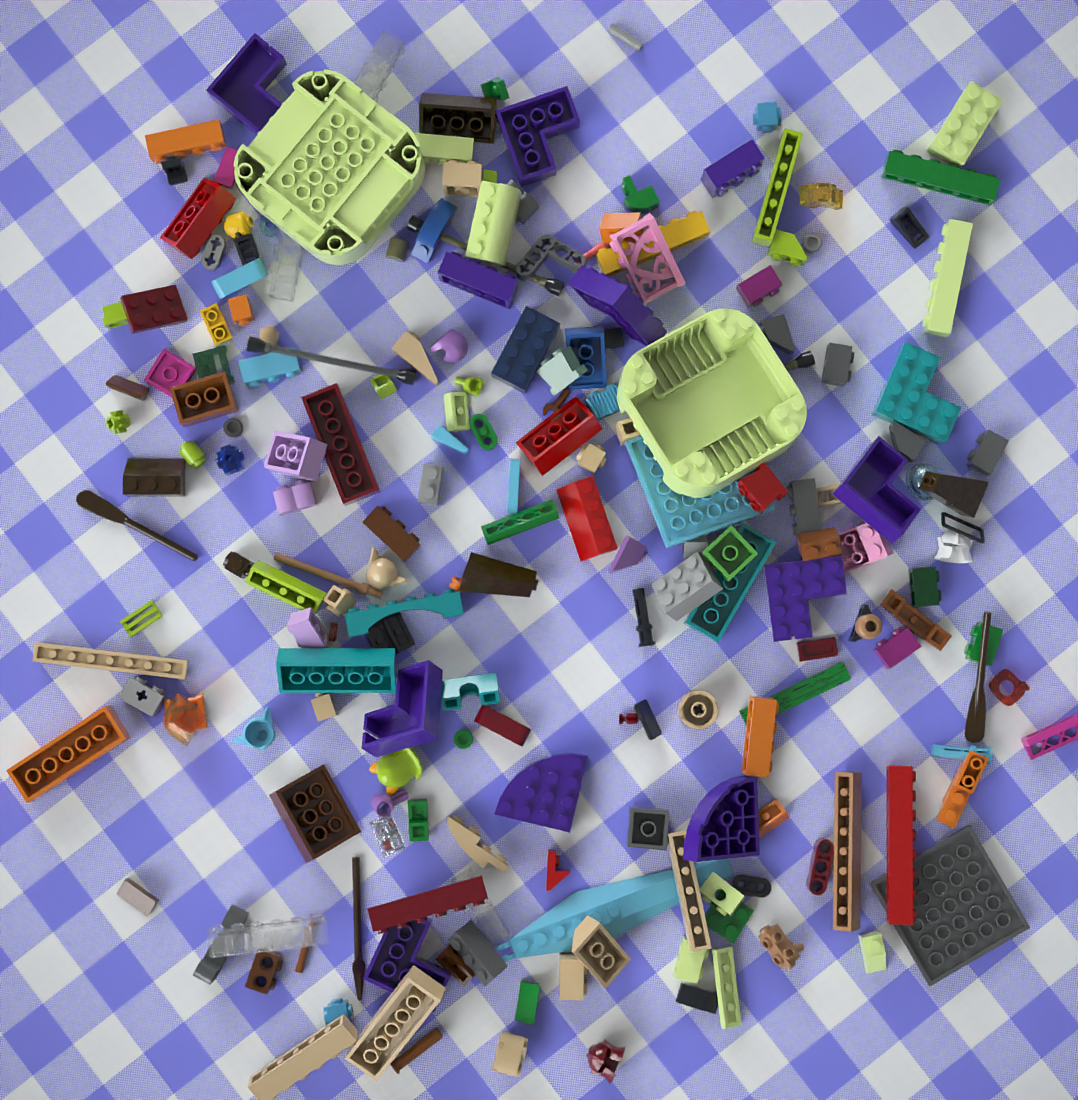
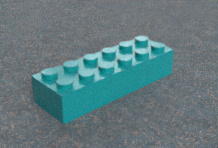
M745 523L740 524L737 532L750 544L758 555L728 582L714 569L723 589L689 612L684 621L685 625L716 643L722 638L776 544V541Z
M395 648L278 649L276 669L279 693H396L397 668Z

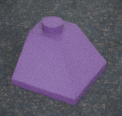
M626 535L608 572L614 573L635 566L639 561L643 563L648 553L644 551L646 546Z

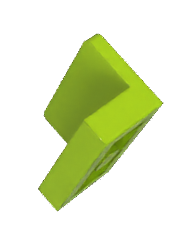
M121 302L102 307L105 317L102 318V321L107 329L129 324Z

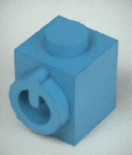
M777 102L757 103L755 113H753V125H756L757 131L771 133L773 130H776L777 126H781V108H777Z
M342 998L332 999L327 1007H323L326 1025L343 1014L352 1023L351 1017L354 1016L352 1004H348V1000H342Z

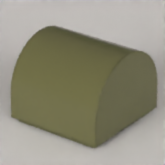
M390 238L385 257L404 262L409 243L398 238Z

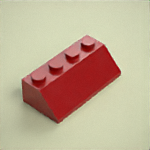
M204 177L163 232L160 239L184 256L193 259L200 252L204 242L211 237L215 227L222 222L226 212L233 207L236 198L220 184Z
M575 396L563 405L557 413L554 412L519 439L516 444L543 476L603 429L594 414ZM561 413V416L558 419L551 421V419H553L555 416Z
M593 476L575 481L556 490L580 562L618 549Z

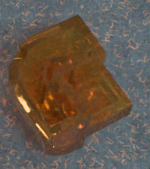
M178 692L163 715V724L165 730L172 737L187 747L209 715Z

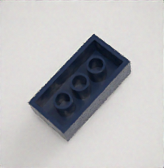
M526 306L491 372V377L526 394L536 371L540 367V363L543 361L560 328V323Z

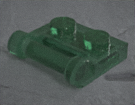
M226 345L193 353L199 379L218 373L214 356L219 355L222 371L226 372L230 384L235 383L234 376H231L226 355Z

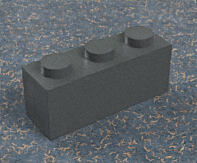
M815 478L791 481L789 486H787L788 498L791 497L792 501L789 509L790 515L794 516L795 524H792L793 535L797 537V534L821 530Z
M471 920L448 939L452 948L457 951L464 960V963L469 966L484 986L508 967Z

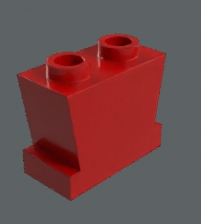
M765 462L760 464L754 473L740 479L737 484L741 495L746 496L753 510L758 511L760 514L775 499L780 501L788 493Z

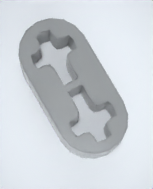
M212 235L205 247L201 262L209 271H215L220 266L226 249V242L222 236ZM219 240L221 246H217L214 251L215 246L212 243ZM212 255H214L213 260L215 261V264H211L209 266V264L206 261L207 259L211 260Z

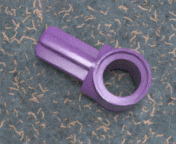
M405 789L391 795L387 793L384 795L376 794L371 798L370 805L380 817H387L392 813L394 806L408 800L409 795Z

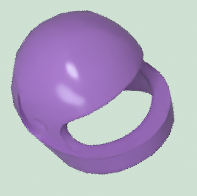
M450 329L430 349L432 352L444 349L446 356L443 360L454 363L466 356L468 343L461 333Z

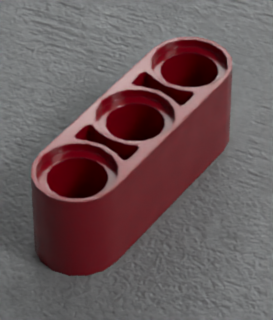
M481 705L473 720L522 747L531 732L530 728L487 705Z
M823 837L818 838L814 843L806 881L807 889L814 895H822L826 891L834 854V844L829 839ZM823 842H827L829 845L828 850L825 852L820 851V845ZM823 861L825 864L824 869L817 871L816 864ZM814 881H820L821 883L818 890L812 889Z

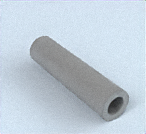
M612 23L608 28L609 33L638 52L643 47L644 43Z

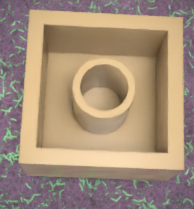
M449 160L448 163L443 162L442 186L444 195L478 197L483 179L482 164H478L476 161L459 163L456 160Z
M560 953V1000H583L584 995H587V979H584V975L588 974V969L574 953Z

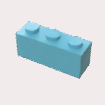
M277 352L239 361L243 382L251 388L260 386L261 382L268 381V383L277 382L280 380L279 378L285 376L287 378H294L298 376V373L302 372L299 357L287 356V354L282 355V353L277 354Z

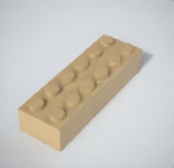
M413 965L358 1035L355 1045L349 1048L344 1059L377 1081L441 1001L446 988Z

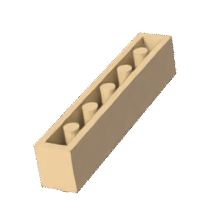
M685 830L669 833L667 844L689 951L691 953L711 949L712 947L694 861L683 860L684 841L687 831Z
M344 1014L252 1075L249 1079L248 1089L258 1100L275 1099L280 1092L290 1089L298 1080L305 1079L311 1071L320 1069L326 1061L336 1058L341 1051L354 1046L357 1041L358 1030Z

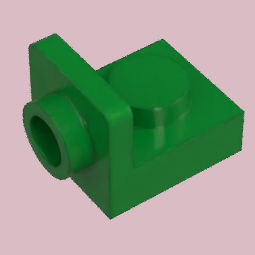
M495 78L480 85L484 98H497L502 101L510 98L503 79Z

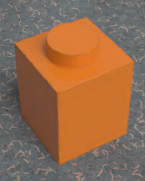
M246 294L228 299L232 318L236 325L245 326L250 324V321L255 320L250 299Z

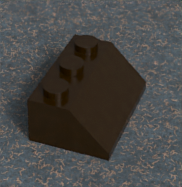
M128 458L123 473V495L127 497H185L186 460L184 458Z

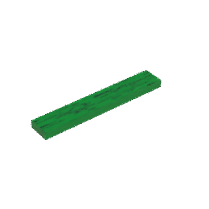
M840 662L769 697L777 700L779 705L778 714L851 680V676L844 662ZM748 707L739 711L745 725Z

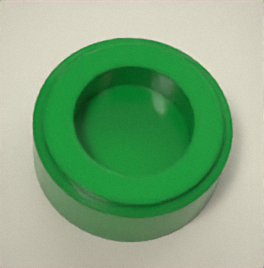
M466 729L459 730L454 735V743L458 748L466 749L473 743V735Z

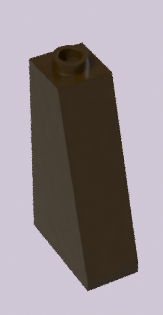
M926 471L919 490L956 513L974 518L989 483L972 478Z
M471 552L462 576L459 591L530 597L532 590L536 591L539 580L536 579L538 571Z

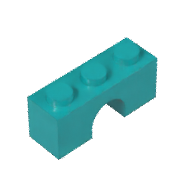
M496 673L443 680L441 690L443 711L462 708V700L468 695L478 696L481 705L500 703Z

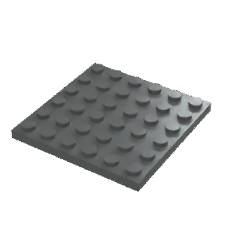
M967 825L916 855V861H913V869H916V881H913V889H916V901H913V909H916V921H913V925L893 924L928 986H932L1030 928L971 825ZM885 873L869 884L886 912Z

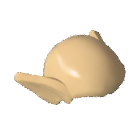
M371 548L369 568L366 572V579L371 586L377 590H382L407 582V579L398 576V569L391 560L380 557L376 548Z

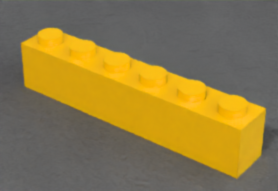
M692 211L686 214L685 218L680 220L675 218L663 227L658 225L670 251L706 238L711 232L702 211L698 213ZM645 241L644 245L651 248L654 246V241H650L649 245ZM628 243L621 244L623 249L629 248ZM607 246L598 250L599 253L596 254V260L601 272L610 277L626 270L622 269L617 259L620 257L617 252H613L612 248ZM641 248L636 266L657 258L660 255V251L651 253ZM625 255L629 262L630 255Z

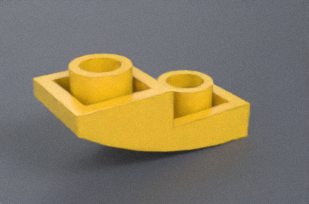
M217 303L200 310V314L215 346L233 338Z

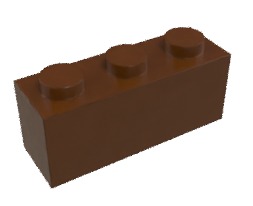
M377 506L362 523L406 563L421 547L418 543L420 539L413 532L409 535L404 530L406 526L399 519L395 522L390 517L392 513L385 506L382 509Z

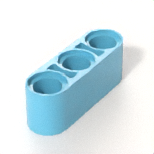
M258 258L211 281L221 299L269 274L261 258Z

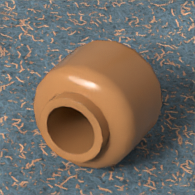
M865 614L857 619L855 630L863 639H874L882 632L883 625L876 615Z

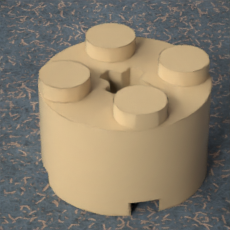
M692 690L684 694L680 699L678 715L686 726L693 729H704L715 722L718 716V706L711 694L701 690ZM700 704V709L702 710V713H697L695 715V710L693 709V707L699 706Z
M502 1031L496 1048L492 1071L519 1077L522 1069V1060L525 1059L528 1038Z

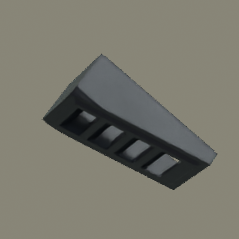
M909 207L900 209L889 219L914 249L930 237ZM902 216L906 217L904 220L900 221V218ZM907 222H910L911 224L905 228L904 225ZM915 228L916 230L910 234L909 231ZM920 233L921 236L914 240L913 237Z
M252 233L233 240L242 266L261 258ZM250 241L249 245L241 247L240 243ZM249 248L253 249L252 252L243 254L244 250H247ZM255 255L256 259L246 262L245 258Z

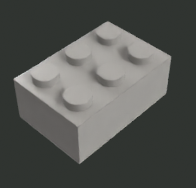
M698 551L651 584L665 614L675 621H678L723 589L711 564Z

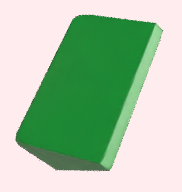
M520 982L515 1014L516 1021L534 1025L540 988L539 983Z

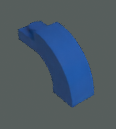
M443 198L435 204L419 231L411 255L426 263L430 262L443 232L451 224L458 206Z

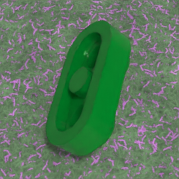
M483 414L474 415L470 420V427L480 447L486 451L493 450L497 446L498 440L488 418ZM478 421L483 422V426L480 428L476 426ZM490 438L492 440L491 444H485V439Z

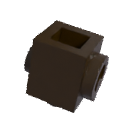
M232 551L223 562L226 570L242 579L248 576L254 562L241 554Z

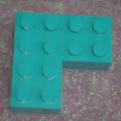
M907 342L901 345L872 415L889 423L896 421L911 432L940 445L946 443L961 407L926 392L941 357Z

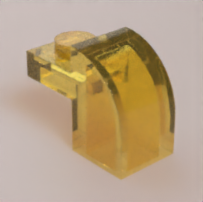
M812 183L800 186L799 205L811 209L822 206L835 210L842 209L843 190L836 188L835 184Z

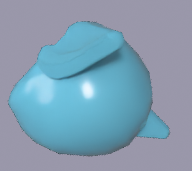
M267 706L261 717H254L248 721L243 728V735L233 738V742L259 750H264L270 746L276 738V733L272 727L273 721L270 708Z

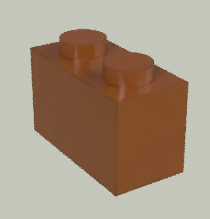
M835 527L797 534L798 550L803 561L842 554L840 537Z

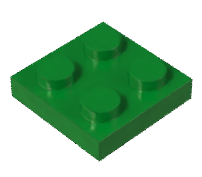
M718 891L715 898L719 901L724 900L726 892ZM712 902L705 913L707 927L730 942L735 943L754 909L742 902L732 916L728 914L724 916L716 910L717 905Z

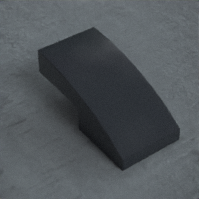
M685 983L680 984L676 998L677 1003L716 1014L718 1007L716 992Z

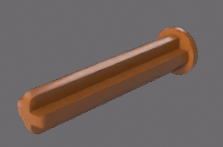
M435 1028L392 1061L390 1065L399 1074L402 1068L442 1039L443 1034L438 1028Z

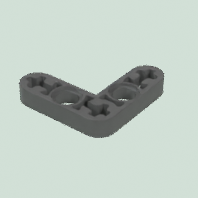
M543 235L517 264L516 276L522 281L531 279L548 257L572 272L577 273L581 266L586 267V258L583 254L554 237ZM550 243V246H549V245H546V246L543 248V244ZM565 251L567 255L560 257L557 255V252ZM532 255H539L541 258L538 261H533L530 257ZM528 267V272L521 273V270L524 271Z

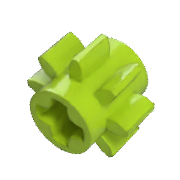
M123 410L110 412V416L106 419L108 429L113 430L114 434L127 432L126 428L131 424L129 415L123 414Z

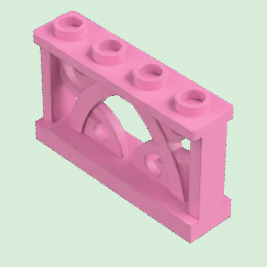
M650 213L643 216L641 220L609 236L612 241L609 244L613 252H617L620 257L617 259L622 269H626L628 273L626 275L630 286L634 285L636 289L633 292L634 295L636 294L642 298L645 305L677 286L680 287L686 284L655 218ZM645 226L648 227L639 237L634 234V232ZM625 237H632L636 240L635 244L627 241L629 248L623 249L621 245L622 240ZM646 241L649 245L650 241H654V246L649 248L644 243ZM641 248L651 253L660 251V255L654 261L653 272L636 266ZM625 255H630L629 262ZM663 262L665 266L664 268H659L660 272H658V264ZM635 274L641 277L639 281L637 280ZM673 278L671 281L660 286V280ZM652 280H655L656 285L653 291L645 292L643 284L648 283V288H650Z

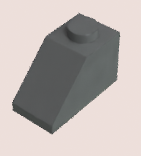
M782 314L762 320L759 328L770 345L789 355L793 354L795 347L785 315Z
M896 421L892 422L889 425L893 447L908 462L912 463L916 460L927 441Z

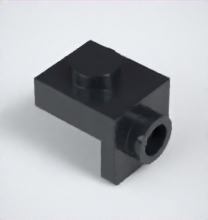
M172 156L166 158L165 161H161L162 169L167 174L170 186L188 181L185 166L180 157Z

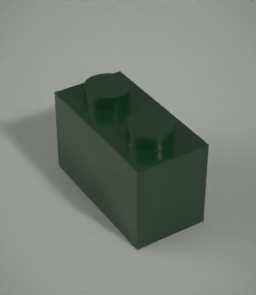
M936 567L908 569L912 607L939 605L941 591L937 587L939 572L936 571Z

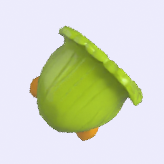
M410 747L383 755L379 761L370 766L369 770L377 774L380 783L387 786L386 793L391 795L399 787L407 785L413 777H416L417 780L421 779L423 767L419 756Z

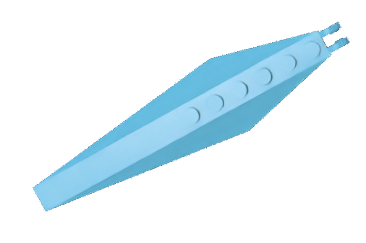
M729 859L711 860L694 864L699 889L712 872L723 880L734 875ZM673 869L576 891L514 937L510 938L509 941L497 945L496 949L501 951L510 946L513 947L514 952L501 957L504 962L515 957L523 958L572 951L574 930L587 915L600 922L614 938L680 903Z

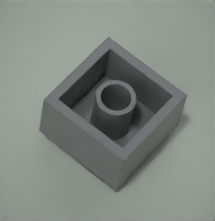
M629 806L627 847L666 850L670 811L660 808Z

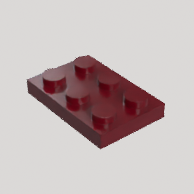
M176 284L120 297L132 334L185 323L188 320Z

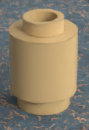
M265 326V328H261L259 338L276 346L278 345L280 332L276 331V327Z

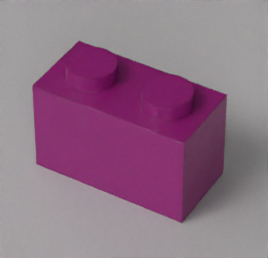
M769 265L739 283L736 289L747 307L751 305L756 307L764 301L763 298L766 296L773 297L778 294L782 282L772 266Z
M899 627L891 633L893 635L888 640L884 638L876 643L877 648L873 651L886 669H891L922 647L909 628L902 629Z

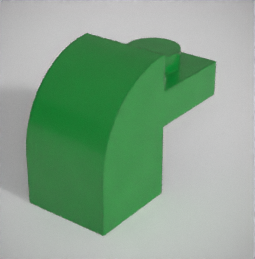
M630 175L622 179L620 187L624 196H627L624 198L623 204L629 211L644 214L659 207L660 201L652 185L637 191Z

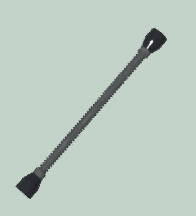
M249 336L247 344L248 352H277V354L292 355V357L311 359V361L316 360V362L321 361V363L326 362V364L340 365L341 367L345 366V368L350 367V369L355 368V370L391 376L409 385H413L416 370L412 369L391 370L379 368V366L374 367V365L345 361V359L331 358L285 347L282 348Z

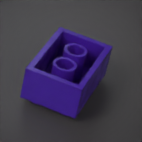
M752 139L703 170L701 181L712 198L716 196L722 197L728 192L727 189L734 186L736 188L744 182L743 179L750 176L752 178L760 172L759 169L762 167L765 157Z

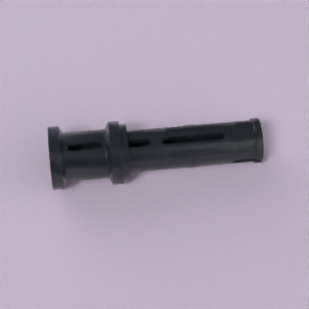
M644 588L633 589L638 622L636 631L639 634L640 640L638 646L656 645L652 636L653 625L649 623Z

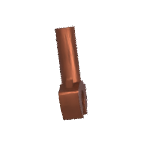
M564 388L553 404L546 403L543 407V416L549 410L557 413L571 392ZM559 413L557 416L551 419V421L558 419L561 416V413Z

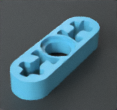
M510 459L508 514L518 512L520 459Z

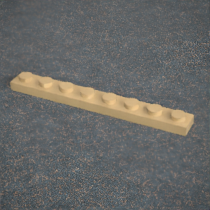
M35 642L32 659L33 662L185 680L187 679L189 660Z

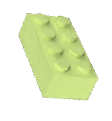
M970 81L927 151L946 163L954 164L961 168L1003 100Z

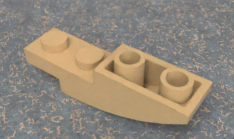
M455 814L453 817L449 815L446 819L448 826L464 852L483 869L489 862L505 873L509 867V864L506 863L508 860L500 854L496 856L491 853L492 849L486 844H478L481 838L478 829L471 825L468 828L463 824L464 820Z

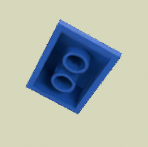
M603 326L565 328L566 348L570 346L580 365L584 364L588 371L569 384V390L606 387L607 376Z

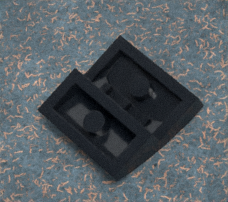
M400 612L377 621L368 629L369 633L365 634L371 648H395L396 654L415 645Z

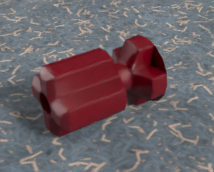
M627 713L626 716L619 714V725L623 724L624 721L627 724H637L638 715L636 713Z

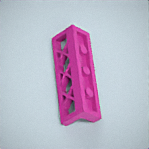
M1078 713L1021 738L1030 760L1077 740ZM1071 727L1077 728L1074 736L1068 737L1064 735L1065 730ZM1059 735L1057 744L1051 745L1047 743L1049 737ZM1038 742L1042 743L1040 751L1033 754L1030 746Z

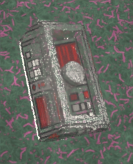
M392 814L369 822L384 858L405 849Z

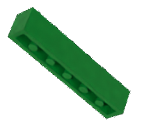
M900 150L888 152L881 178L986 205H991L995 201L1000 179L995 178L993 174L986 173L983 175L977 173L974 169L964 170L954 164H941L940 161L935 159L925 160L919 155L909 156Z

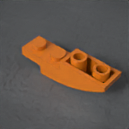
M971 750L969 751L943 797V804L935 820L955 829L970 794H973L989 760L988 758Z

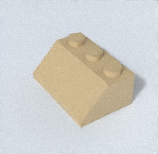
M588 915L574 930L572 952L602 987L606 989L629 963L631 958L602 924Z

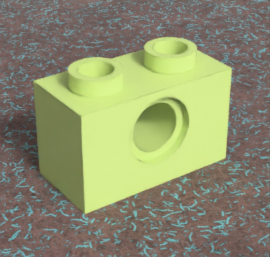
M714 872L711 873L699 889L700 893H702L701 898L708 904L711 901L716 904V910L724 916L726 914L732 916L745 899L743 894ZM720 890L726 892V898L722 901L715 898L716 893Z

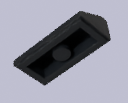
M644 699L634 704L633 707L648 739L653 740L660 736L662 731L648 701Z

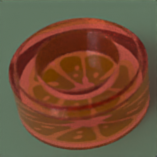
M336 622L330 623L328 641H336L338 630Z

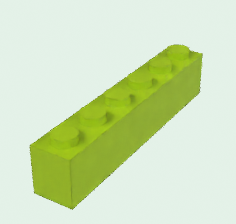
M785 128L782 133L751 242L770 247L773 241L803 136L801 132Z

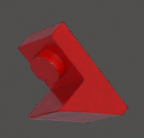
M548 849L546 891L552 890L571 872L570 870L555 869V866H559L560 855L556 854L555 849Z

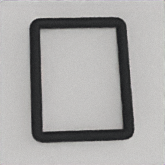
M946 512L941 513V524L943 527L979 543L985 542L984 530ZM945 517L980 531V538L945 524Z

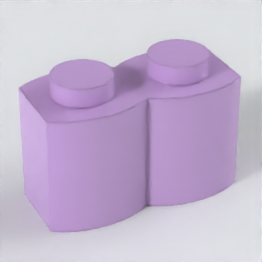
M306 480L295 482L296 486L288 488V485L277 487V491H274L273 495L278 514L284 515L317 506L312 484L306 482Z

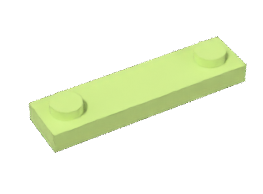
M726 946L712 949L721 1028L728 1029L741 1026L733 947Z

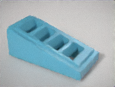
M441 425L430 435L433 440L466 455L469 453V449Z

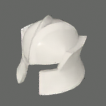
M951 530L944 533L941 537H937L939 550L934 559L950 563H973L970 553L973 540Z

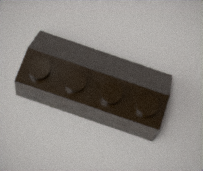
M422 93L419 102V133L474 138V142L494 143L497 98Z

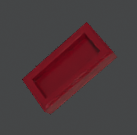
M835 637L796 643L799 662L838 656Z

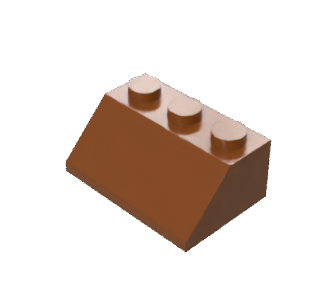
M225 371L170 387L179 423L183 427L239 411L234 391Z

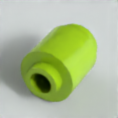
M188 440L180 446V455L191 467L193 466L197 469L207 461L206 454L195 441L190 442Z

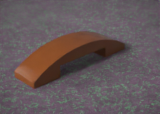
M891 589L880 605L914 634L941 651L952 635L938 624L930 621L907 603V600Z

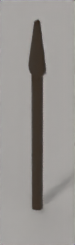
M352 857L355 959L352 963V971L357 999L360 1001L362 999L363 977L365 974V962L362 960L360 857Z

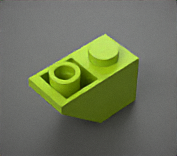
M776 229L767 255L776 261L786 260L793 266H804L807 256L795 235Z

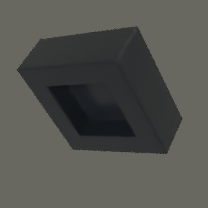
M621 327L604 329L605 349L624 347L623 329Z

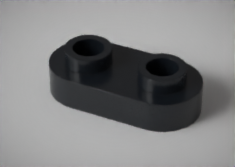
M739 874L732 881V887L743 895L763 898L771 892V884L764 877ZM741 880L745 881V885L743 887L738 886V883ZM760 883L764 884V888L762 890H758L757 886Z

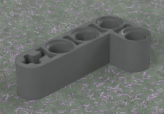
M233 904L230 906L204 958L197 965L193 973L194 977L209 985L215 981L250 914L249 912Z

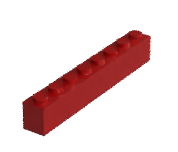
M886 766V924L913 925V921H916V909H913V901H916V889H913V881H916V869H913V861H916V849H913V841H916V830L913 829V821H916V810H913V802L916 801V791L913 790V782L916 781V771H913V766Z

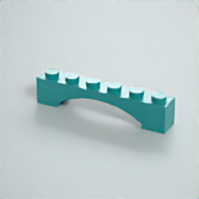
M453 589L443 591V595L436 596L435 593L425 594L423 599L417 600L416 596L405 598L403 603H398L397 600L386 602L387 606L379 607L378 604L367 606V610L360 611L359 608L349 609L348 613L344 616L348 636L355 637L368 634V629L377 621L402 611H431L443 615V619L461 616L464 612L460 592H454Z

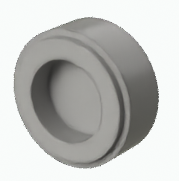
M815 233L806 235L802 242L803 249L808 253H816L822 246L821 237Z

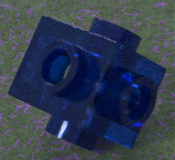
M229 444L221 447V451L216 452L218 456L215 459L219 469H223L225 475L229 476L245 469L242 461L245 460L244 454L236 446Z

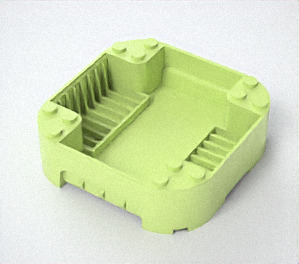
M332 70L310 71L301 75L292 83L294 87L293 93L281 104L282 106L269 119L265 127L257 133V136L248 147L244 144L240 146L234 160L235 180L241 192L256 210L313 256L328 264L344 265L363 257L416 194L424 180L425 161L417 137L412 130L366 95L348 78Z
M724 308L710 311L637 351L627 361L617 389V403L622 414L628 413L634 423V427L638 429L643 437V442L650 448L654 455L653 458L655 461H658L664 472L662 480L674 492L680 495L692 496L691 498H702L712 495L755 470L763 462L766 464L782 455L801 433L807 417L806 403L802 393L757 323L745 313L734 309Z

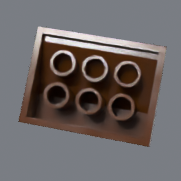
M324 764L269 795L306 863L318 858L361 832Z

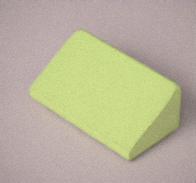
M467 392L444 394L447 431L470 430Z

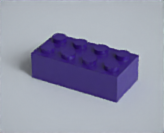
M446 251L438 270L441 282L507 309H510L518 290V280H515V276L505 273V275L500 274L496 268L491 266L483 267L477 260L471 258L466 260L462 258L461 254L454 251L452 253Z

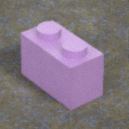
M311 607L290 614L287 628L295 637L299 647L326 648L328 634Z

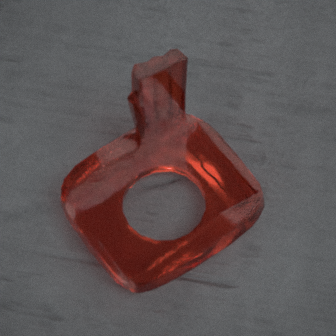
M1008 669L1001 670L988 684L994 696L1006 706H1012L1024 695L1026 690L1029 691L1030 689L1026 682L1020 681ZM1005 680L1010 681L1014 687L1012 694L1007 696L999 691L1000 683Z

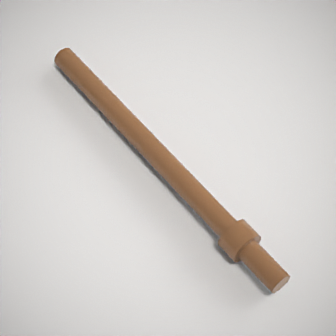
M277 552L274 555V560L352 588L359 591L358 593L366 596L368 594L379 599L383 596L382 591L371 588L369 584L363 582L360 584Z

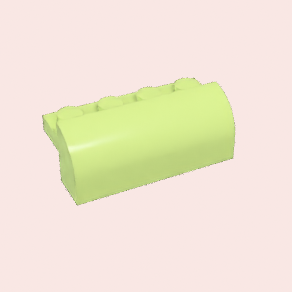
M481 182L465 257L505 267L522 193L520 189L502 183Z

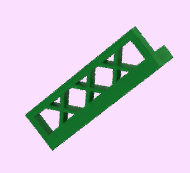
M549 500L483 525L481 529L487 545L559 519V514L553 500Z

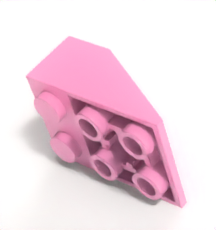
M867 523L838 534L842 554L835 556H842L844 573L894 554L889 541Z

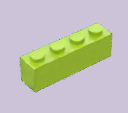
M260 560L251 567L245 581L246 584L300 610L311 607L315 615L321 609L324 602L322 600L327 595L326 592Z

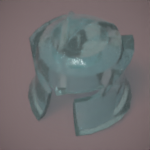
M929 464L915 465L910 469L906 477V485L909 492L919 500L933 499L919 490L926 471L938 473L937 468Z

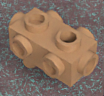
M768 924L759 931L761 934L758 937L761 945L772 956V961L780 969L785 967L788 971L796 965L795 961L800 957L798 952L804 951V945L802 943L793 945L778 924L771 927Z

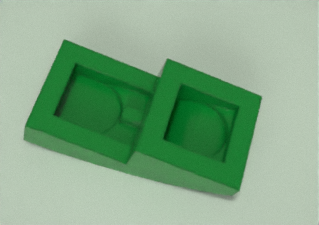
M427 799L408 800L410 842L429 841Z

